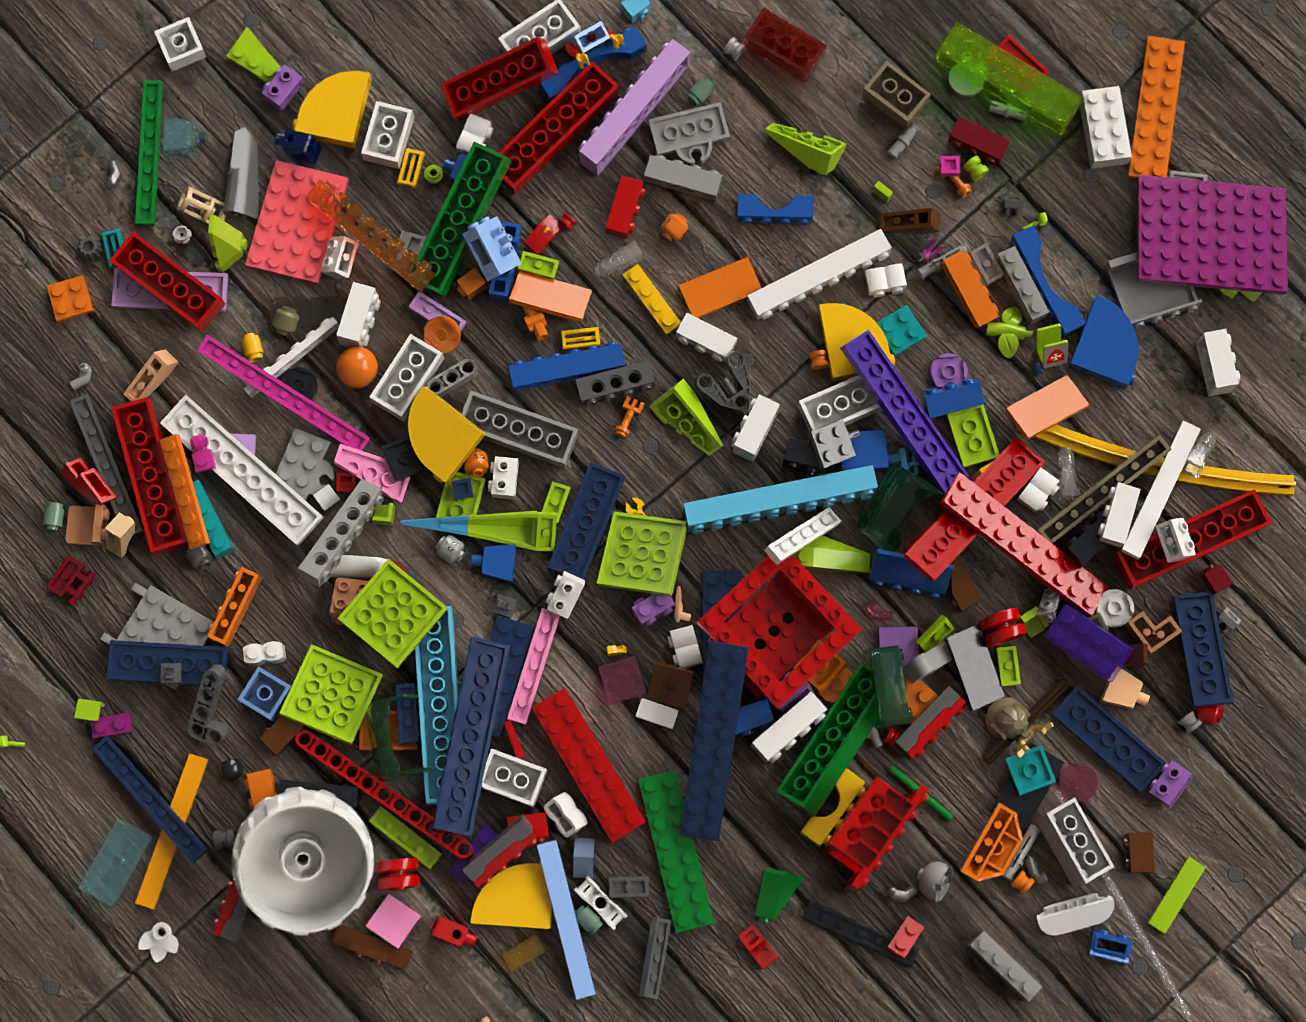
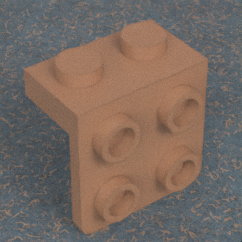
M96 504L95 507L70 506L66 542L68 544L104 546L106 540L105 527L107 521H109L108 508L104 504Z
M347 578L336 579L330 608L331 621L344 625L338 617L369 581Z

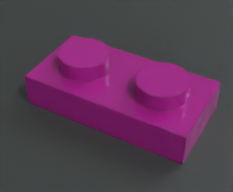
M124 713L100 717L98 721H91L93 739L104 738L106 735L110 737L133 733L131 714Z

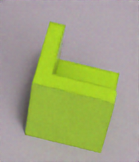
M394 503L376 507L374 516H372L373 523L393 526L395 515Z
M1037 606L1022 615L1018 620L1024 624L1030 638L1049 626L1043 615L1037 616Z
M78 699L74 718L83 721H98L101 707L104 708L105 704L99 701Z

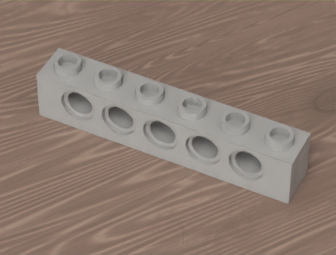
M364 479L360 480L299 566L300 577L318 587L323 582L328 581L332 569L339 565L344 552L349 551L354 538L361 534L363 525L370 521L375 508L382 504L384 498L381 488ZM362 502H368L366 505H360ZM351 517H357L355 520H350ZM340 532H347L344 535H339ZM330 547H336L334 550H328ZM319 562H326L323 565H317Z

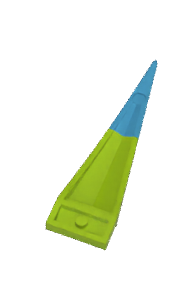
M525 511L402 520L400 523L407 526L516 545L517 547L534 551H554L557 513Z

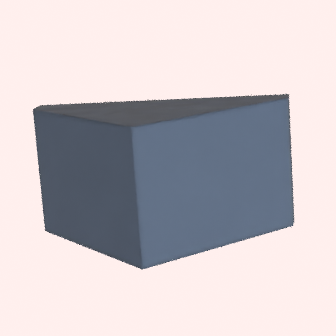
M575 838L573 878H585L588 875L593 879L595 839Z

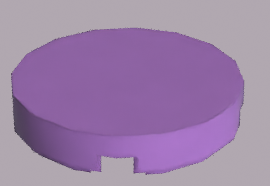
M942 354L933 361L930 367L931 381L939 389L944 388V385L948 383H963L962 380L966 379L968 375L966 363L956 354Z

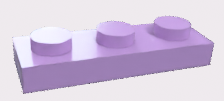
M420 291L409 305V309L428 321L442 315L450 317L458 324L460 332L466 325L465 320Z

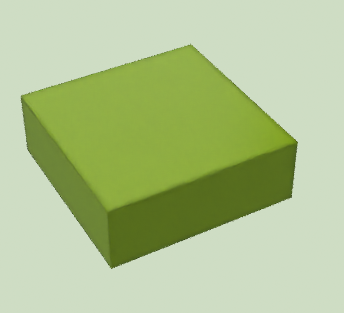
M880 181L874 185L872 191L886 203H888L893 194Z

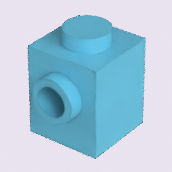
M624 0L621 3V10L633 24L639 18L643 19L649 14L650 0Z

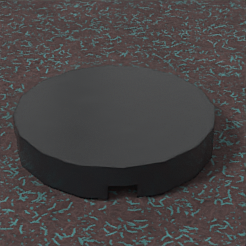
M292 368L285 372L280 380L310 400L314 399L317 394V379L306 368Z

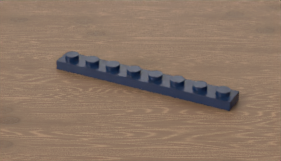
M106 735L92 748L191 863L197 862L208 851L205 845L109 736Z

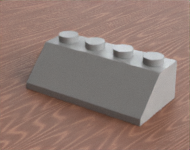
M1075 797L1035 819L1074 889L1090 882L1114 867Z

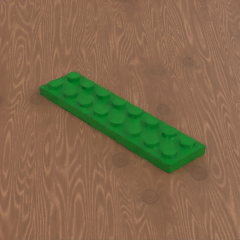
M676 770L638 779L675 932L679 933L714 924L693 837L680 835L684 800Z

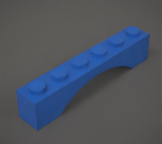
M635 26L621 32L624 45H619L620 48H614L612 40H606L604 44L591 48L586 54L589 63L593 61L595 64L610 59L632 60L647 51V44ZM573 59L572 62L561 64L557 68L558 75L540 83V88L548 101L551 102L588 64H583L584 68L581 69L577 60Z
M1034 225L1014 234L1010 242L1011 247L1015 246L1049 310L1048 317H1052L1055 324L1061 325L1062 338L1083 329L1086 323L1078 308L1061 299L1051 289L1044 277L1040 262L1042 240Z

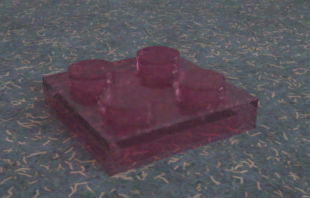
M636 656L598 667L609 705L646 695Z

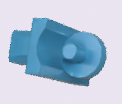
M901 448L899 449L900 452L891 455L892 464L894 466L902 464L903 469L902 471L894 472L895 482L907 483L908 485L915 484L913 472L914 475L920 474L919 467L921 465L914 455H911L910 459L909 450Z

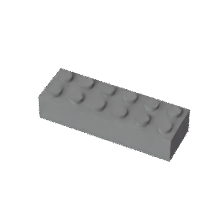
M471 390L462 411L464 417L486 433L482 439L566 469L579 435L577 428Z

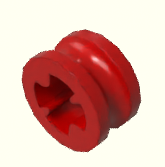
M567 213L563 214V218L558 219L559 223L568 231L572 230V226L577 225L576 221Z
M891 727L884 743L888 742L892 747L900 731L896 732Z

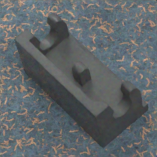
M649 876L609 877L610 898L648 897Z

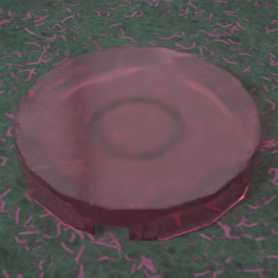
M1075 763L1063 769L1059 775L1058 785L1065 798L1071 800L1075 797L1079 803L1087 801L1094 796L1098 787V779L1092 768L1086 764Z

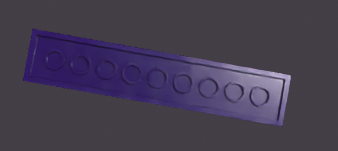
M869 329L841 347V351L941 496L944 497L954 476L959 472L972 481Z

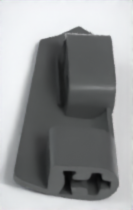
M243 127L234 132L233 141L230 143L227 152L225 175L228 176L223 213L239 219H246L249 216L258 220V148L256 140Z

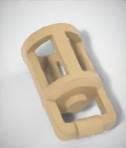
M187 186L183 191L177 206V210L209 224L208 218L210 214L213 215L215 212V203L223 207L218 218L224 221L227 216L223 213L224 202L190 186ZM194 193L207 201L202 203L192 198V194ZM187 205L200 210V215L186 209Z

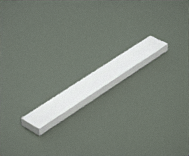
M1182 422L1170 447L1172 450L1167 453L1121 552L1138 560L1140 559L1201 430L1200 428L1188 422Z

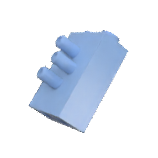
M488 216L468 226L469 230L463 233L487 281L522 264L510 242L512 241V236L506 234L497 216L492 219Z

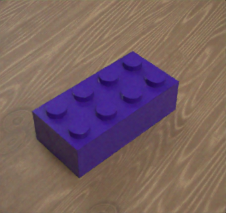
M1066 604L1044 635L1052 643L1105 680L1113 682L1134 651L1133 648L1100 625Z

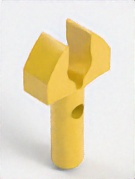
M632 498L634 503L637 504V510L630 508V505L626 502V513L646 516L642 511V507L645 504L641 499Z

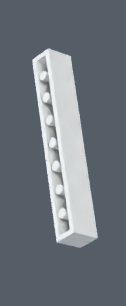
M879 229L748 295L747 302L757 320L760 318L763 320L773 315L772 312L778 309L779 311L785 310L790 306V303L794 301L796 303L801 302L806 298V295L810 293L816 294L823 290L822 287L828 284L832 286L838 283L840 278L844 276L848 278L854 275L856 270L860 268L866 269L873 264L872 262L878 259L879 261L889 257L891 246L883 231Z

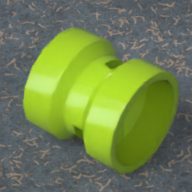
M977 155L963 166L966 172H970L974 182L980 180L989 171L985 165L981 164V159Z

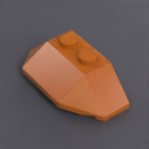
M998 803L969 851L960 872L976 881L1004 875L1023 841L1016 812Z

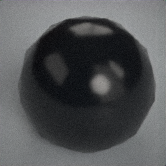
M237 758L223 761L219 765V774L227 781H235L243 773V764Z

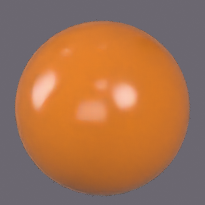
M351 347L343 351L338 357L336 372L339 379L345 385L351 388H363L374 381L378 372V363L373 353L368 349Z

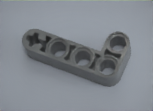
M219 664L211 666L202 677L187 729L188 734L192 738L213 746L219 745L229 733L228 727L225 724L213 720L226 677L225 668ZM206 690L210 691L212 693V696H210ZM201 707L205 708L207 713H205Z

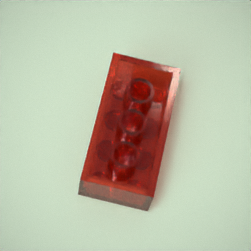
M766 8L762 9L744 36L743 43L750 50L804 82L808 81L825 55L827 48L825 43Z

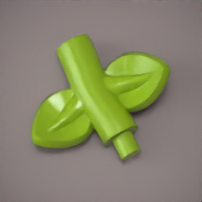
M1017 307L1006 309L1001 315V323L988 322L986 335L999 336L997 342L998 349L1009 359L1015 355L1018 349V339L1032 338L1033 331L1019 326L1022 322V314Z

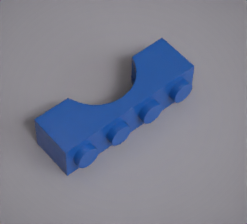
M738 194L737 221H741L743 224H751L752 222L771 224V222H779L781 225H788L792 222L798 225H808L812 223L813 196L794 195L793 200L786 207L770 209L760 202L757 194Z
M502 221L504 231L512 236V241L510 242L518 255L522 234L521 224ZM515 267L491 279L489 289L491 300L509 302Z

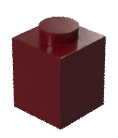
M1214 564L1204 569L1205 573L1200 576L1208 590L1213 592V596L1233 584L1221 564L1216 567Z

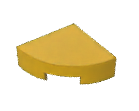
M607 646L608 656L627 653L626 646Z

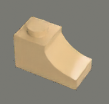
M118 513L105 527L106 549L120 558L126 554L129 541L135 533V522L131 517Z

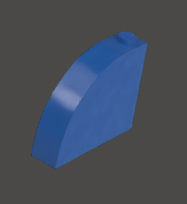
M1097 295L1089 311L1086 324L1083 327L1068 368L1126 389L1128 385L1133 384L1136 376L1133 374L1138 358L1136 332L1130 319L1116 304Z

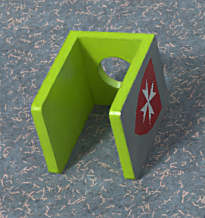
M1060 324L1036 330V351L1043 368L1067 363L1068 341H1061Z

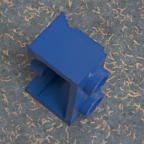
M1097 929V932H1091L1086 955L1120 962L1121 964H1129L1133 941L1128 940L1127 935L1117 933L1115 937L1108 935L1109 931ZM1098 938L1126 944L1124 954L1097 948Z

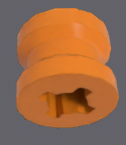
M827 350L813 351L808 354L809 359L812 361L810 365L812 370L824 369L830 366L829 361L826 359L828 355Z
M1022 870L1010 886L1017 888L1023 896L1035 880L1028 878Z

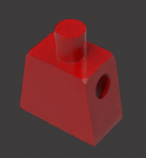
M437 915L430 931L431 935L460 947L462 944L473 947L477 936L468 933L469 928ZM454 930L459 931L457 938L452 936Z

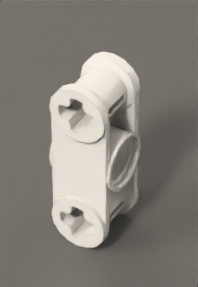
M587 875L585 877L586 880L578 888L575 887L574 891L585 902H588L602 916V919L615 930L616 925L628 916ZM598 897H603L606 900V906L602 909L597 908L595 905V900Z

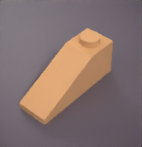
M166 349L154 352L124 392V395L131 402L148 397L170 375L178 361Z

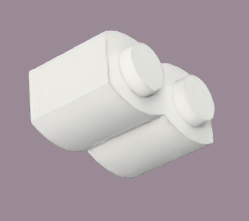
M470 114L458 140L457 151L467 155L474 141L486 147L484 143L487 138L490 139L493 132L491 121Z
M902 264L869 269L864 274L869 296L873 295L875 298L884 296L886 292H892V294L902 293L903 289H906L907 286Z
M1040 468L1017 500L1034 513L1038 510L1042 512L1048 504L1046 501L1049 495L1054 496L1059 489L1057 486L1059 480Z
M693 625L670 631L671 636L667 638L670 648L674 647L676 654L672 655L675 666L686 669L703 664Z
M272 641L264 645L250 644L243 647L244 662L251 666H260L266 662L277 664L286 660L285 646L280 642Z
M566 792L552 798L544 805L545 812L556 822L558 830L565 837L571 836L588 824L585 815L576 808L573 799Z

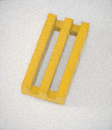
M406 148L397 181L398 185L410 186L416 189L425 152ZM410 153H411V154H413V156H412V159H411L409 171H408L407 178H406V181H405V180H403V177H404V174H405V170H406L407 162H408V159H409V155H410ZM419 155L413 182H410L416 157Z
M598 327L561 331L563 351L585 349L590 346L601 347ZM595 333L594 336L575 337V338H566V339H565V336H569V335ZM596 340V342L566 345V343Z

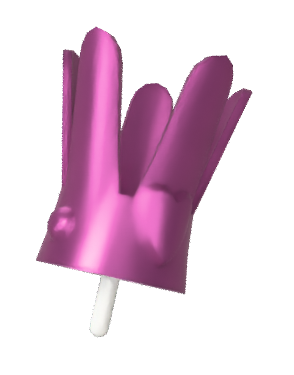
M931 235L924 248L918 252L922 257L919 261L924 259L929 262L945 246L942 245L931 252L938 241V238L935 237L928 244L932 237Z

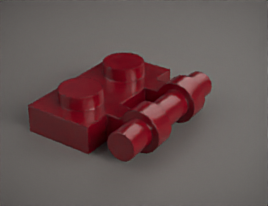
M68 555L46 587L64 598L67 592L70 593L71 597L68 599V602L74 606L76 601L82 598V593L87 586L93 583L92 579L96 573L89 570L86 576L83 575L82 571L85 569V566ZM77 578H79L82 581L76 588V590H74L71 587L77 580Z

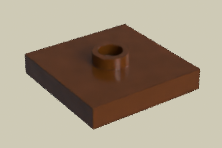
M656 661L647 699L685 708L694 671Z

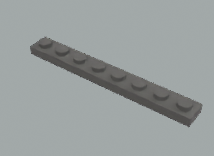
M85 394L70 400L98 473L116 495V499L110 501L115 515L121 513L134 520L135 533L132 537L144 533L89 395Z

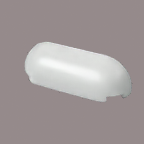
M342 555L339 565L332 569L330 577L371 579L388 559ZM319 562L317 565H323L326 562Z
M1093 893L1044 907V912L1037 915V921L1041 930L1049 935H1060L1097 925L1111 916L1114 910V899L1109 895L1101 897L1098 896V893Z

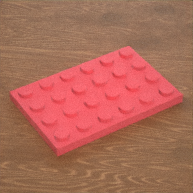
M276 160L245 264L246 267L319 285L322 275V262L327 252V244L330 238L333 237L349 179Z

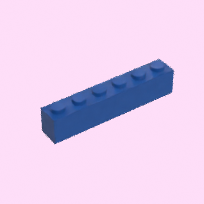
M610 342L605 344L604 347L590 346L584 351L576 349L564 355L560 353L551 354L549 358L544 359L542 357H535L529 362L515 361L512 365H509V370L515 392L575 380L625 367L621 343Z

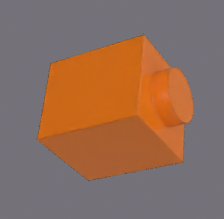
M476 268L457 280V291L462 297L466 296L468 300L487 288L485 280Z

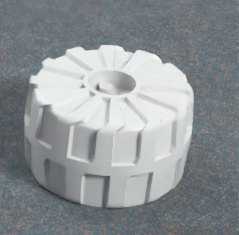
M301 787L285 789L284 793L277 796L264 798L254 807L252 813L241 824L233 846V877L245 906H248L266 926L272 929L276 927L284 931L293 932L294 935H308L311 932L324 929L331 930L342 924L341 921L363 903L366 897V890L373 876V846L365 824L351 806L336 798L333 793L322 789L320 791L305 790ZM301 854H306L308 859L305 862H299L297 857Z

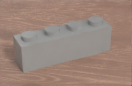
M650 155L644 174V182L716 201L722 182V175L715 170H703L697 165H685L679 160H667L662 155Z
M1011 247L999 253L996 260L1005 274L1004 278L1028 325L1030 326L1045 319L1049 314V310L1016 247Z
M981 931L968 945L1025 1002H1029L1042 988L985 931Z

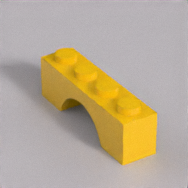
M846 768L834 786L839 796L836 810L826 817L812 816L800 834L818 847L821 844L826 845L831 838L829 833L832 828L837 829L843 821L840 818L844 812L849 813L854 806L852 800L855 796L860 797L866 789L863 786L865 781Z

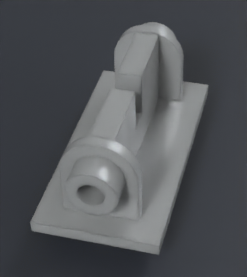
M1050 588L1045 589L1037 616L1043 615L1047 623L1054 622L1056 610H1058L1062 597Z

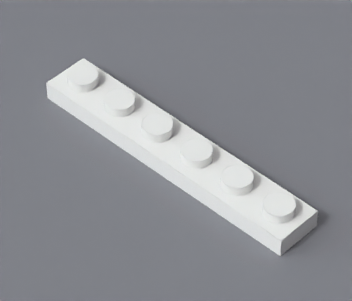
M333 317L325 319L320 324L321 327L316 331H310L305 336V340L294 344L290 352L279 356L274 365L268 366L263 370L278 378L339 328L338 322ZM248 383L244 388L251 398L260 392Z
M828 507L770 544L764 551L778 565L838 526L842 521Z

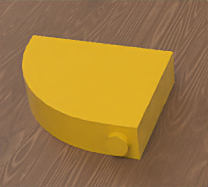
M361 71L342 72L318 83L308 93L301 105L298 118L294 119L293 130L296 136L355 149L372 80L370 73Z
M827 303L819 305V318L825 349L828 354L827 360L830 364L829 370L832 382L858 376L840 348L868 329L893 366H895V358L893 354L890 355L887 339L879 325L870 316L857 308L845 304Z
M427 386L421 387L412 402L408 419V431L412 447L424 466L434 473L433 477L440 483L443 481L450 482L486 433Z
M541 861L540 864L512 866L495 875L480 891L472 910L471 923L551 929L552 904Z

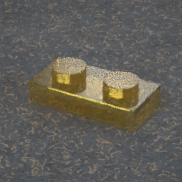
M534 935L502 954V957L510 971L513 972L546 951L537 935Z

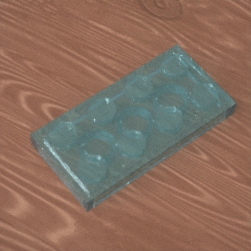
M118 818L81 882L79 889L114 907L153 836Z

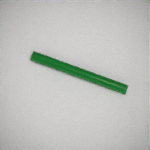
M894 766L889 769L888 772L912 792L918 788L914 782ZM931 796L925 801L947 821L953 818L954 815Z

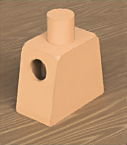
M1121 669L1113 682H1107L1099 702L1131 710L1135 703L1146 706L1150 696L1140 692L1143 682Z

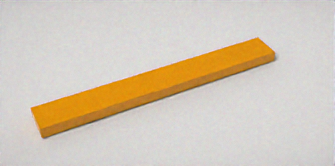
M190 753L170 806L185 824L209 761ZM163 829L161 830L135 902L154 910L177 850V845Z

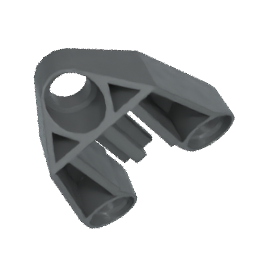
M731 351L725 357V364L730 375L738 385V389L728 375L719 381L728 394L727 397L712 376L707 373L698 374L695 377L694 384L698 390L714 403L743 411L747 409L750 403L751 380L743 355L740 352ZM734 354L739 356V361L736 365H732L730 362V358ZM703 376L709 379L706 387H701L699 384V380ZM742 396L745 403L742 407H737L735 401L738 397Z

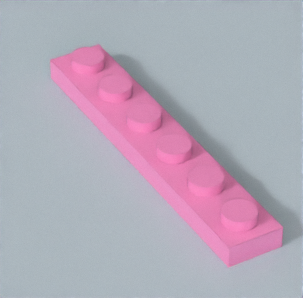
M542 608L507 718L524 725L527 724L560 619V615Z

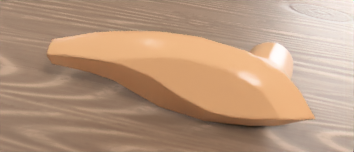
M678 586L675 597L674 619L676 622H679L680 619L690 621L691 614L682 612L681 588Z

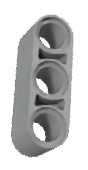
M464 359L430 379L427 387L431 389L434 385H439L441 387L440 390L434 393L442 398L475 378L477 375L476 364L471 359ZM466 366L473 367L470 373L464 372L463 369ZM451 375L457 377L456 381L453 383L447 381L448 377Z

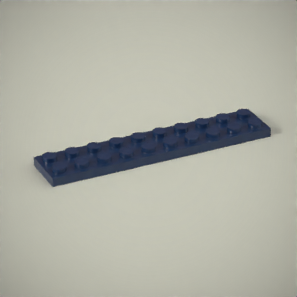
M477 637L470 638L432 829L466 837L472 836L509 651L508 645Z
M709 641L680 835L719 841L749 646Z

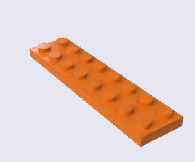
M1152 36L1147 37L1128 178L1137 179L1138 175L1167 177L1184 41Z

